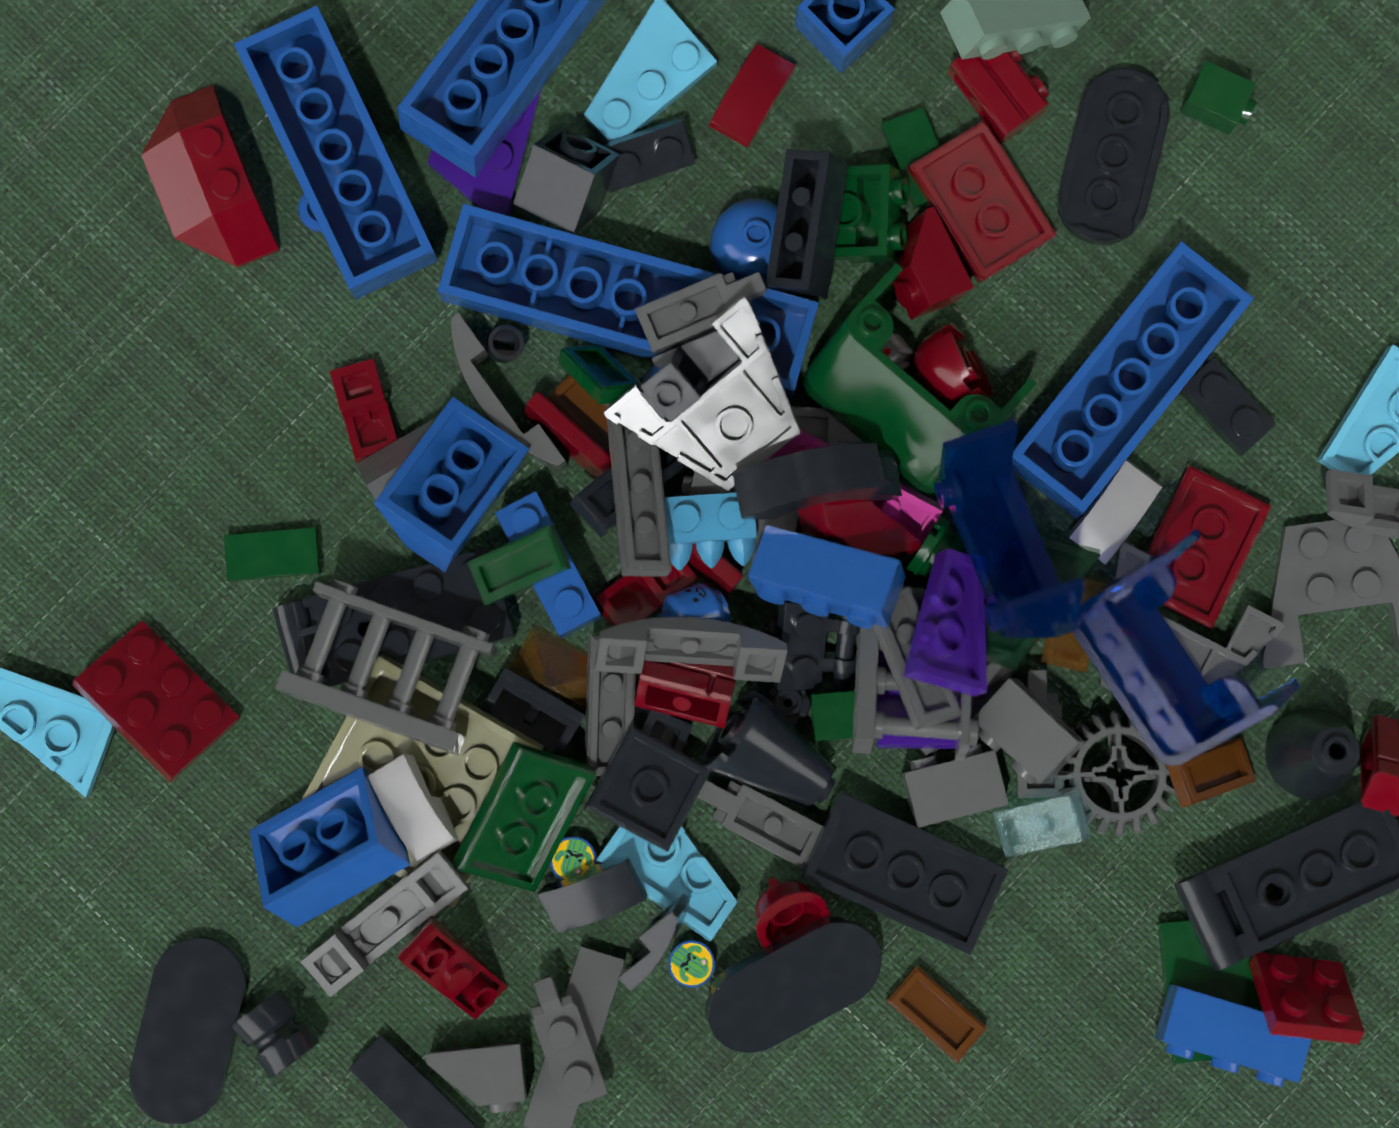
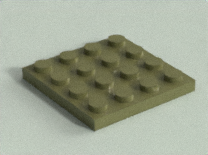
M384 654L380 655L373 666L365 691L369 692L366 700L383 706L386 698L391 699L404 665ZM420 675L409 706L413 708L410 716L427 722L430 714H436L444 688ZM463 699L459 703L453 720L457 724L454 732L460 733L465 738L459 755L346 716L302 800L361 767L372 774L403 754L413 755L431 797H440L458 837V840L441 850L452 863L513 742L543 750L544 745ZM408 850L411 865L396 872L395 875L403 878L425 860L417 861ZM458 871L469 884L473 875ZM463 893L448 905L454 908L458 904Z

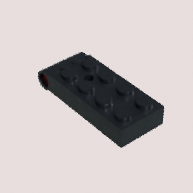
M489 547L457 556L446 572L430 563L352 585L358 588L356 593L358 597L461 633L463 626H468L490 635L488 643L493 645L515 639L505 600L502 599L491 605H484L467 563L491 552ZM314 595L272 609L289 673L296 674L298 667L303 668L329 600ZM346 607L321 675L325 676L323 685L336 689L341 687L342 683L347 684L364 639L360 633L361 626L366 622H370L372 615ZM390 622L376 661L380 655L384 654L404 665L416 631ZM434 638L424 664L458 655L460 647Z
M1358 799L1175 883V889L1212 970L1218 971L1232 966L1254 954L1399 889V826L1394 815L1390 814V810L1387 809L1381 812L1364 807L1361 799ZM1270 883L1275 885L1277 889V895L1273 900H1269L1265 893L1266 887Z

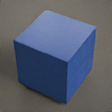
M804 0L797 7L795 27L842 74L890 29L895 9L886 0Z

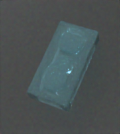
M1079 792L1009 807L993 813L1005 857L1076 843L1091 838Z

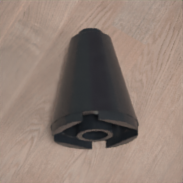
M755 688L748 689L735 701L742 708L732 716L728 714L725 728L717 727L711 736L704 752V757L709 760L703 762V766L715 773L810 806L815 801L822 803L835 785V779L831 777L833 767L762 692Z
M1319 708L1298 709L1283 716L1273 728L1265 745L1266 766L1273 781L1293 796L1307 800L1328 798L1341 791L1353 777L1359 758V745L1349 726L1337 715Z

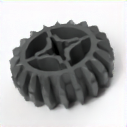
M1118 711L1109 712L1108 726H1105L1099 714L1091 716V725L1094 730L1092 732L1083 723L1077 724L1075 726L1076 733L1085 743L1066 763L1068 764V770L1059 771L1055 775L1056 780L1068 779L1069 787L1058 792V798H1066L1073 795L1075 799L1066 807L1065 811L1072 815L1082 808L1085 811L1079 821V825L1082 827L1089 826L1093 819L1097 818L1096 833L1104 835L1107 832L1110 822H1112L1113 832L1116 837L1124 836L1126 831L1125 822H1128L1133 833H1141L1143 825L1140 817L1143 816L1146 822L1151 825L1157 824L1159 819L1152 808L1155 806L1159 810L1169 811L1171 805L1168 801L1161 798L1162 793L1176 794L1174 786L1166 784V777H1170V774L1165 765V760H1170L1177 756L1176 751L1173 749L1161 753L1158 747L1167 741V735L1161 733L1151 740L1148 736L1154 728V723L1146 721L1137 730L1138 718L1137 714L1134 713L1127 715L1123 726H1121ZM1108 736V747L1105 748V757L1102 763L1097 767L1081 768L1083 758L1088 749L1099 739ZM1122 737L1137 743L1146 753L1151 766H1140L1132 763L1127 757L1126 746L1122 744ZM1117 761L1119 769H1126V772L1137 771L1138 775L1126 776V779L1119 780L1122 785L1116 787L1115 779H1107V776L1097 777L1095 773L1107 772V769L1114 768L1112 762ZM1140 780H1152L1145 798L1136 807L1126 811L1125 801H1128V793L1132 784ZM1082 782H1095L1103 786L1106 790L1107 801L1111 802V812L1100 808L1087 796Z

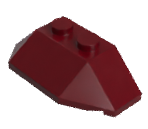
M214 86L205 87L170 101L141 155L174 238L237 268L279 252L280 250Z

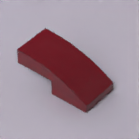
M756 44L717 108L709 127L748 148L768 118L773 104L791 78L796 65Z
M373 358L331 370L332 383L340 412L345 421L356 463H359L398 440L380 376Z
M671 563V572L668 576H624L596 596L593 601L610 626L613 627L626 622L646 619L663 606V601L669 593L688 587L698 578L687 564L682 570H678Z

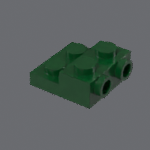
M892 165L848 166L834 260H850L854 263L898 262V251L906 249L908 234L905 223H900V205L908 203L909 185L905 177L901 178V172Z

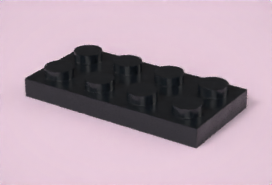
M838 792L800 877L971 955L1009 870Z

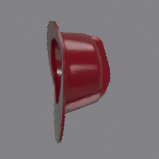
M774 877L768 878L769 888L758 898L755 905L756 931L763 949L814 921L831 916L822 897L817 893L811 892L805 884L795 880L780 883Z

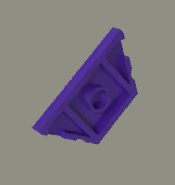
M543 87L476 178L432 149L428 159L429 167L445 181L451 183L458 189L461 195L479 208L509 216Z

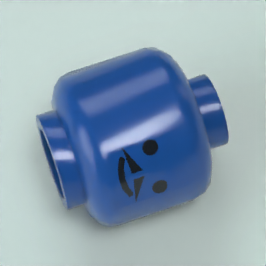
M696 583L669 593L663 601V613L659 614L658 618L693 617L730 622V611L725 597L718 589H712L704 583Z

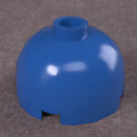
M748 198L733 203L719 215L711 231L710 253L718 273H721L723 276L733 272L735 279L741 280L759 272L765 285L778 204L768 199Z

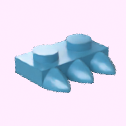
M736 492L664 497L670 560L676 569L682 570L690 559L693 544H696L699 556L710 568H714L720 560L724 550V542L728 543L732 556L740 565L745 566L751 559L756 546V520L741 518Z

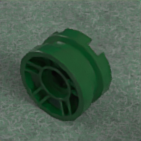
M940 516L905 571L913 576L922 575L927 579L926 584H928L935 555L948 548L962 553L971 536L963 530L956 532L949 528L950 522Z

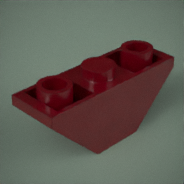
M840 500L797 510L803 535L896 560H901L916 552L922 544L921 541L909 533L902 523L890 518L875 506L872 500Z
M433 916L399 950L397 956L402 964L475 1020L508 987L454 933Z

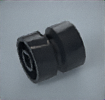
M282 990L271 995L232 1025V1028L246 1047L257 1048L258 1052L255 1059L270 1079L320 1043L305 1021L296 1022L294 1019L296 1008Z

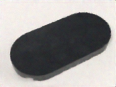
M1118 67L1100 75L1087 86L1079 102L1058 186L1056 203L1058 214L1064 226L1071 234L1086 243L1110 245L1126 239L1139 227L1148 209L1169 124L1170 105L1166 94L1164 96L1163 91L1158 87V82L1148 73L1136 68Z
M830 916L812 922L730 966L715 979L710 987L712 991L705 1004V1016L712 1033L724 1046L744 1053L764 1051L783 1042L864 997L876 983L881 970L880 948L871 932L863 924L855 920L853 922L851 920H844L842 917Z
M193 938L177 943L162 955L152 975L130 1067L129 1084L132 1096L139 1108L150 1118L164 1124H185L202 1117L217 1103L224 1088L237 1034L232 1025L241 1017L247 990V976L243 965L235 956L236 954L227 945L214 939Z

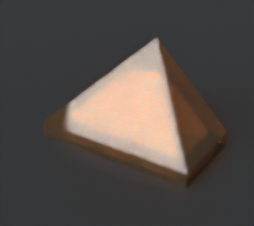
M531 628L510 668L586 709L587 657Z

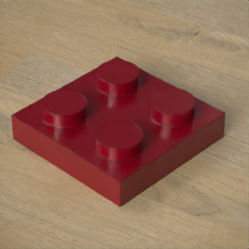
M1261 952L1253 955L1249 968L1271 1035L1359 1044L1365 1030L1341 962Z

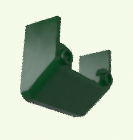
M895 263L853 309L811 362L804 375V386L807 393L864 443H877L878 450L893 451L899 473L917 489L925 493H939L950 485L1037 383L1029 378L1003 409L999 408L989 398L978 394L965 396L951 411L880 351L893 333L892 318L879 303L888 294L903 268Z

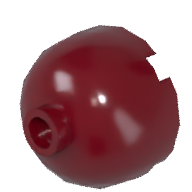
M952 322L933 331L921 341L915 350L912 363L916 376L913 379L950 411L962 398L972 394L985 396L994 402L990 397L993 394L992 387L974 350L969 352L965 346H960L958 342L966 337Z

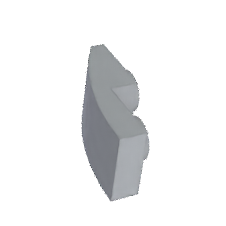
M1126 459L1097 495V499L1070 530L1069 538L1106 565L1145 514L1161 490L1162 485Z
M403 754L367 776L389 821L417 861L427 859L458 840L442 799L440 797H431L413 755Z

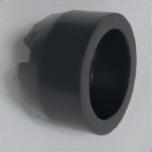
M500 325L494 328L487 337L486 349L494 361L510 363L516 360L522 353L524 338L516 327ZM493 344L514 345V351L498 350L494 348Z

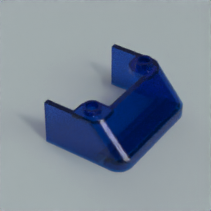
M1015 420L943 442L939 472L940 480L934 482L935 493L942 508L949 507L988 603L984 605V613L991 631H1000L1004 638H1056L1073 632L1084 584L1081 578L1063 584L1059 583L1011 468L1018 428Z
M1197 529L1140 562L1088 598L1074 610L1070 620L1071 630L1153 755L1167 765L1183 764L1278 712L1301 686L1295 678L1258 699L1250 686L1236 676H1223L1207 684L1158 611L1157 607L1167 602L1176 590V577L1168 563L1178 558L1201 537Z

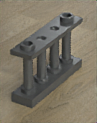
M331 579L329 586L316 582L313 591L319 597L329 601L303 668L298 667L296 674L282 670L276 689L284 694L459 755L465 738L460 733L454 732L457 724L453 720L478 653L493 659L495 658L497 649L493 644L488 643L490 635L468 626H463L460 633L356 596L358 588L339 580ZM349 607L372 615L348 682L347 684L342 683L340 689L337 690L322 684L325 676L321 675L345 609ZM391 622L414 630L416 634L391 699L386 698L382 706L366 700L369 692L365 691ZM436 638L459 646L460 649L436 714H430L426 722L410 716L413 708L409 706L433 639Z
M910 586L917 604L922 606L927 587ZM860 627V633L857 634L852 753L871 754L874 739H882L884 734L955 740V760L964 761L969 746H976L978 741L979 720L976 717H970L971 695L953 691L957 695V702L962 711L959 717L956 718V721L949 720L916 731L910 717L884 716V711L876 710V694L884 695L885 690H899L892 673L887 672L886 667L878 666V651L883 650L874 628L865 629Z

